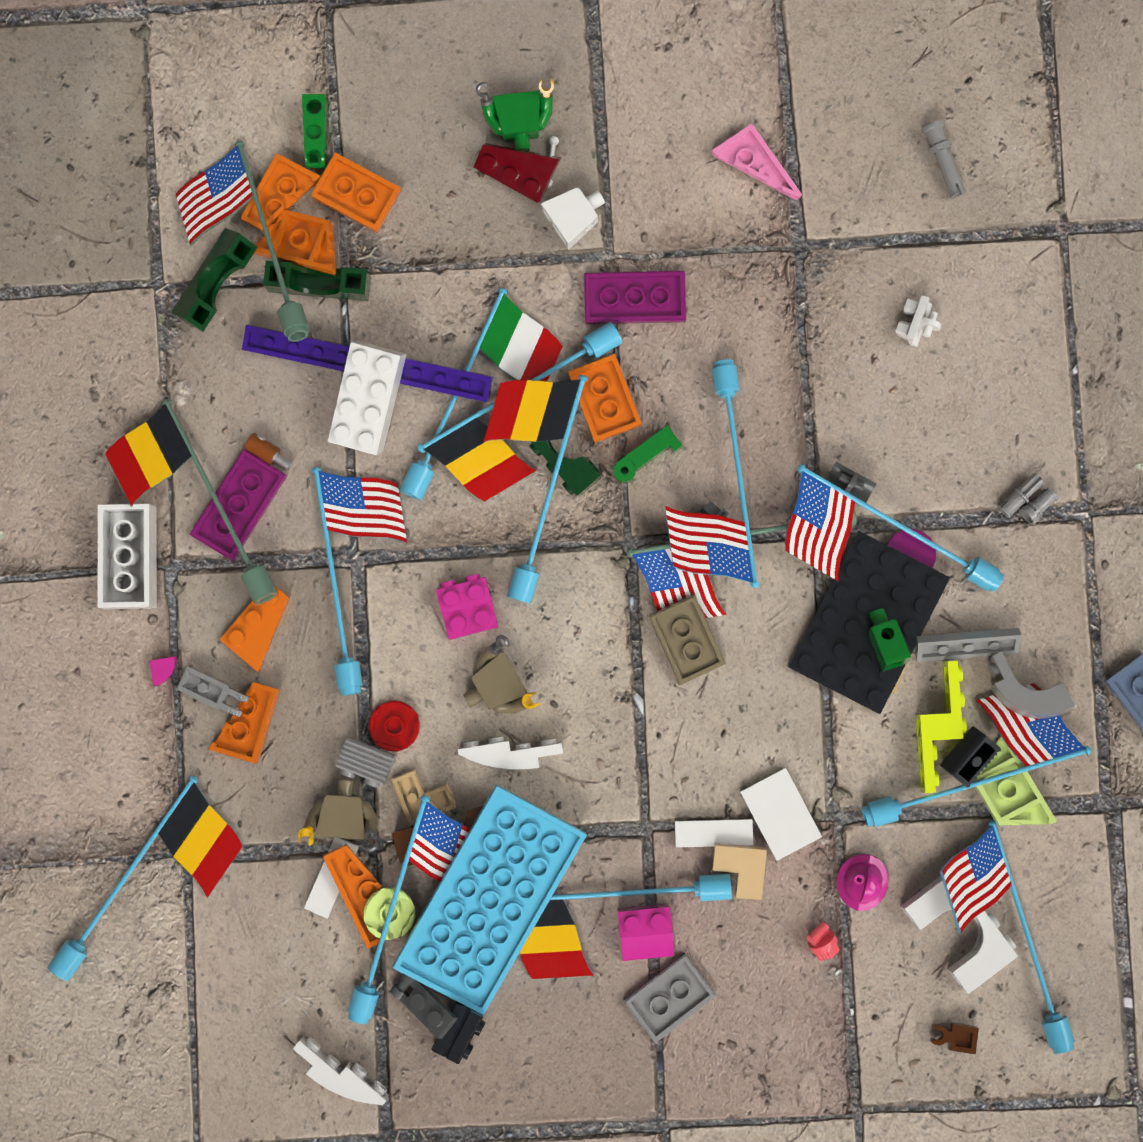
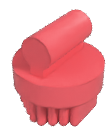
M821 922L807 936L808 947L813 954H816L820 961L832 959L840 951L835 933L829 929L825 922Z

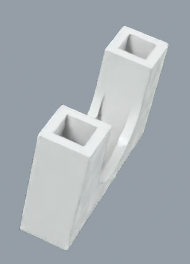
M941 875L900 906L915 927L920 930L944 912L952 910ZM985 911L973 918L978 929L975 946L968 954L947 969L967 994L971 993L1018 957L1013 950L1016 948L1015 943L1007 934L1005 936L1001 934L998 930L1001 925L991 913L987 915Z

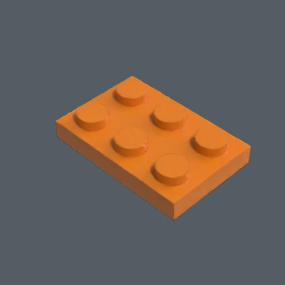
M335 152L310 196L312 199L378 234L402 189Z
M615 354L568 371L570 380H578L580 375H585L588 378V381L584 383L579 404L594 443L642 426Z

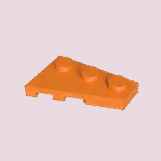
M277 153L256 189L267 227L274 224L285 210H289L321 178L320 175ZM252 199L240 219L264 232L254 199Z
M275 584L274 586L278 592L276 597L260 605H255L252 601L219 639L259 673L267 651H269L276 629L290 600V597Z
M253 682L245 694L249 696L248 701H240L237 706L242 711L241 716L233 715L229 722L225 723L221 729V734L208 750L258 764L280 689Z

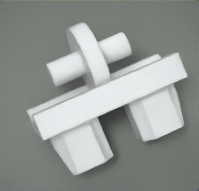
M921 296L920 300L908 298L904 306V313L914 316L912 323L900 320L896 328V334L908 340L910 346L918 347L922 333L923 336L930 337L932 331H940L941 323L936 321L938 313L931 311L932 304L929 303V297Z

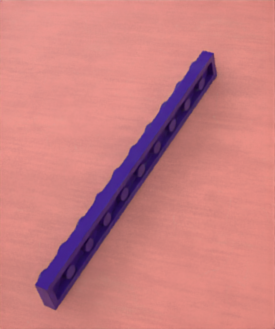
M249 324L245 326L242 350L343 372L350 348L348 345L310 337L293 342L289 341L282 331ZM406 358L400 384L488 402L493 376Z

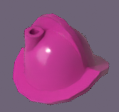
M858 854L849 858L841 866L837 874V889L840 898L847 906L856 911H868L876 907L885 897L889 876L885 865L877 857L870 854Z

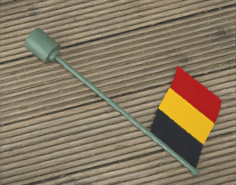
M169 399L163 400V407L148 421L119 438L105 453L130 506L132 507L147 491L171 477L192 457L247 565L243 570L244 574L241 578L254 604L260 605L276 597L278 592L265 566L251 564L170 405L172 401Z

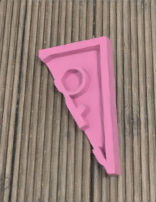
M752 123L712 150L714 157L795 201L801 198L802 193Z

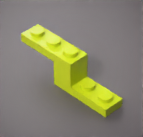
M958 661L942 662L946 713L915 715L920 790L923 793H936V787L939 786L938 771H934V761H937V747L933 745L932 740L963 739V733L967 731L966 719L962 718L961 707L965 706L964 693L960 692L959 683L963 681V670L961 666H958Z

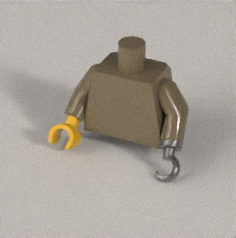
M498 635L495 642L480 654L473 667L474 675L471 679L476 687L463 694L469 707L471 708L484 701L488 709L492 708L497 713L515 714L540 706V702L534 704L531 700L532 695L537 694V692L527 693L505 652H502L503 644L500 639L508 646V638L504 635Z
M338 779L337 794H326L324 798L316 802L308 813L304 827L298 832L299 843L304 836L310 837L309 846L314 843L315 832V836L367 839L368 843L375 844L373 847L365 846L364 850L367 852H373L378 848L379 842L376 840L378 818L371 804L365 801L364 796L353 795L354 780Z

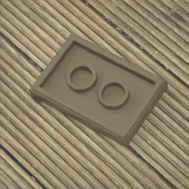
M694 594L647 615L679 685L726 664Z

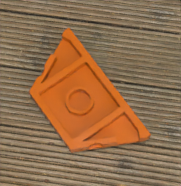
M285 210L277 218V221L268 227L278 261L293 263L332 275L336 274L334 231L330 220ZM264 236L256 244L258 248L254 254L272 259Z

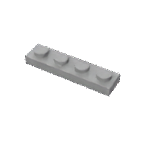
M1019 628L916 636L915 658L917 662L986 657L1000 652L1003 655L1019 654L1021 632Z

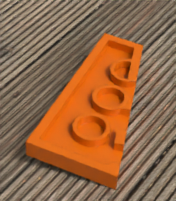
M344 844L324 854L323 858L367 949L377 945L380 938L368 930L363 918V909L371 894L382 889L383 886L350 847Z

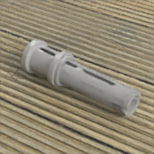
M940 120L923 127L921 130L927 136L930 144L929 151L932 155L936 156L950 193V198L953 199L956 198V195L959 197L965 194L966 190L950 152L951 141L947 140L943 130L944 122Z

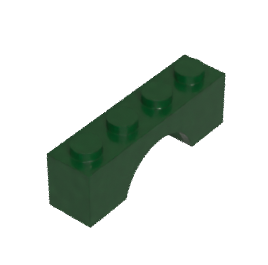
M225 228L171 313L188 325L204 332L217 312L215 300L221 285L232 273L245 268L258 247L240 233Z
M266 261L263 286L268 293L282 294L273 261ZM278 262L287 292L290 295L358 301L369 300L371 276L367 269L341 267L336 270L335 275L300 267L289 262Z
M551 440L531 441L530 448L537 456L543 455L548 461L546 467L553 474L559 453L554 449ZM584 456L577 459L563 457L558 473L565 481L562 485L571 495L575 493L577 496L584 494L604 476L592 461Z

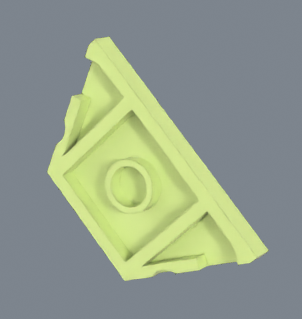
M1000 737L996 744L1001 748V751L997 752V756H994L991 763L987 764L984 771L980 772V775L974 781L1025 766L1006 746L1002 737ZM1028 771L975 787L997 826L1047 825L1057 822Z

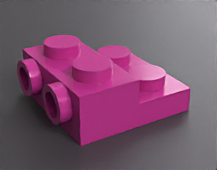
M480 574L465 577L466 582L455 584V580L447 581L440 584V589H436L449 640L499 628L486 577L480 578Z

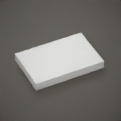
M786 768L740 791L776 861L822 837Z

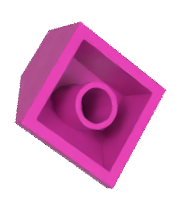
M669 903L617 909L623 961L674 956Z

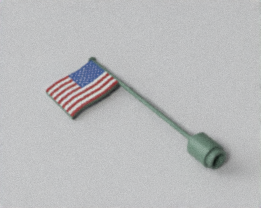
M237 141L235 148L223 159L191 179L176 193L189 243L192 246L207 231L233 216L250 200L254 199L285 303L277 311L282 330L289 341H300L308 336L309 330L302 304L290 301L243 149L245 144L243 141Z
M855 509L853 514L852 526H856L857 523ZM789 524L750 530V534L756 535L786 530ZM670 544L634 550L631 547L627 549V556L630 558L634 557L646 579L657 611L694 594L705 618L727 615L715 597L708 575L694 574L673 567Z

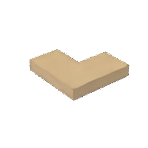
M415 769L391 779L409 827L415 825L422 802L420 800L422 795H427L430 798L429 803L443 813L458 807L449 783L424 792Z
M715 843L712 870L737 873L736 898L762 900L767 849L766 847Z

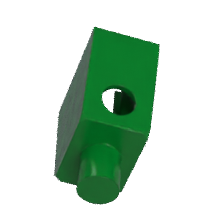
M884 608L869 613L873 623V627L869 630V636L882 672L907 664L911 654L897 620L888 621ZM887 633L891 639H884L881 634Z

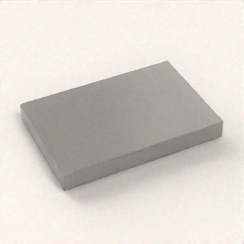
M684 953L626 997L623 1002L653 1042L656 1043L717 995L686 953Z

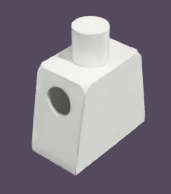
M575 188L543 202L541 207L542 212L567 249H570L598 223V215L595 209L603 205L605 201L598 190L585 197L579 188Z

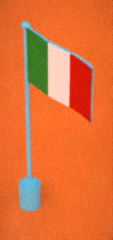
M505 288L498 289L499 295L465 371H470L478 351L481 349L498 368L514 379L532 380L555 366L563 346L549 330L524 314L506 296L507 290ZM548 375L540 381L547 382L550 375ZM453 395L434 437L442 433L458 396ZM428 452L424 461L418 460L417 464L411 463L399 489L403 494L420 501L423 500L434 476V472L431 471L432 466L428 464L431 458Z

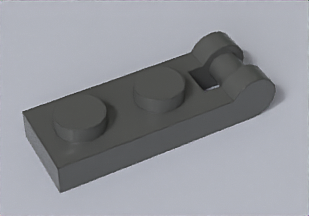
M402 974L401 981L393 985L390 993L399 999L437 1039H442L458 1018L424 984ZM409 986L414 989L410 995L406 992Z

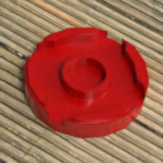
M389 701L381 704L373 711L369 719V732L378 747L386 751L398 752L407 749L416 741L420 733V720L418 714L410 705L402 701Z

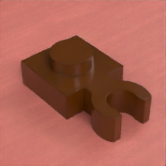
M951 1023L950 1030H947L941 1024H932L934 1030L941 1031L940 1038H930L934 1045L940 1046L948 1042L947 1049L950 1051L976 1054L979 1032L977 1026Z

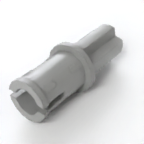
M1036 473L1032 474L1018 489L1014 488L1013 493L998 506L1000 512L1010 518L1024 503H1029L1028 498L1043 485V479Z

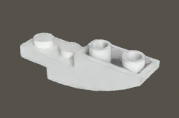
M504 737L488 739L489 744L479 745L478 741L463 743V748L458 749L459 755L471 761L503 769L539 768L538 757L563 753L562 743H556V739L541 741V746L531 747V743L515 745L516 750L511 751L510 741H504Z
M303 1036L293 1048L312 1065L306 1075L326 1089L358 1102L383 1105L389 1096L386 1093V1087L377 1080L373 1082L367 1077V1071L357 1063L353 1065L349 1061L345 1068L342 1069L339 1067L341 1065L340 1062L330 1054L328 1056L320 1050L321 1046L310 1037L307 1039Z

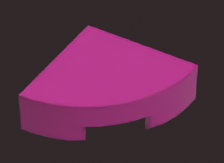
M176 656L149 661L153 686L161 685L170 678L177 665Z

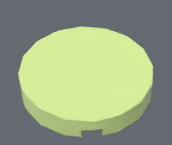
M384 887L373 892L365 903L363 909L364 922L368 930L378 938L381 937L395 887ZM401 889L385 940H393L405 935L415 920L414 904L410 896Z

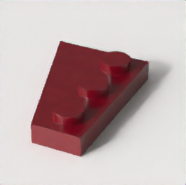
M485 143L473 167L534 202L540 203L562 157L540 155V153L524 152L515 150V148Z

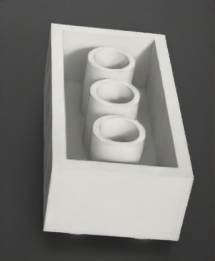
M359 340L350 343L328 442L373 455H378L384 451L406 353Z
M130 504L98 505V608H157L155 506L151 504H134L132 507Z

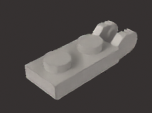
M190 666L186 667L176 688L207 705L238 717L241 716L242 711L235 706L226 704L229 695L242 702H247L249 696L234 690L232 686Z

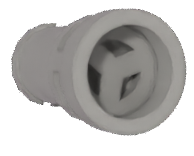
M1046 487L1032 502L1023 506L1019 513L1028 523L1034 525L1043 516V512L1058 500V496L1053 490Z

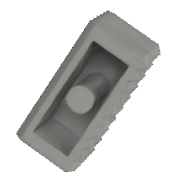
M347 737L336 767L341 768L340 774L350 778H354L356 774L365 778V784L378 788L379 784L386 785L397 756L354 738Z

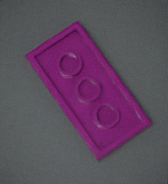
M685 271L584 273L585 324H606L609 321L612 324L686 322Z
M245 449L242 450L216 491V495L242 546L247 542L287 478L286 474ZM211 499L189 535L234 562L240 552L213 499Z

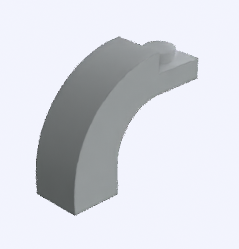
M1002 652L993 655L989 660V671L994 679L998 678L999 682L994 683L991 689L998 700L1013 712L1029 718L1044 719L1061 715L1075 707L1064 683L1046 690H1031L1016 680Z

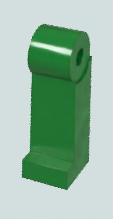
M302 94L306 167L326 168L328 99L325 94Z
M667 425L619 460L614 466V476L621 483H629L635 478L637 471L670 448L675 454L682 449L683 445Z

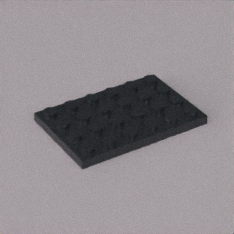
M857 531L840 564L839 581L832 579L788 668L881 714L906 664L882 672L869 636V630L873 627L869 613L884 608L888 621L896 619L909 652L912 654L916 646V636H921L951 577ZM881 634L884 639H891L889 634Z

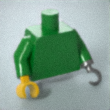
M541 78L539 82L540 90L495 95L492 97L488 96L487 92H479L480 87H488V83L481 82L476 86L477 95L482 97L480 103L486 123L496 135L503 136L504 142L514 141L515 150L529 152V139L539 138V131L546 128L552 115L553 96L550 94L554 88V80L552 78L550 88L542 86L543 78Z

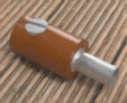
M253 433L248 438L244 449L270 465L276 462L287 470L291 467L292 462L279 454L280 448L268 442L264 437Z

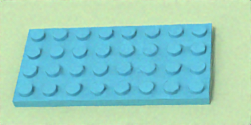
M496 784L392 965L393 969L484 1015L585 840L586 832Z

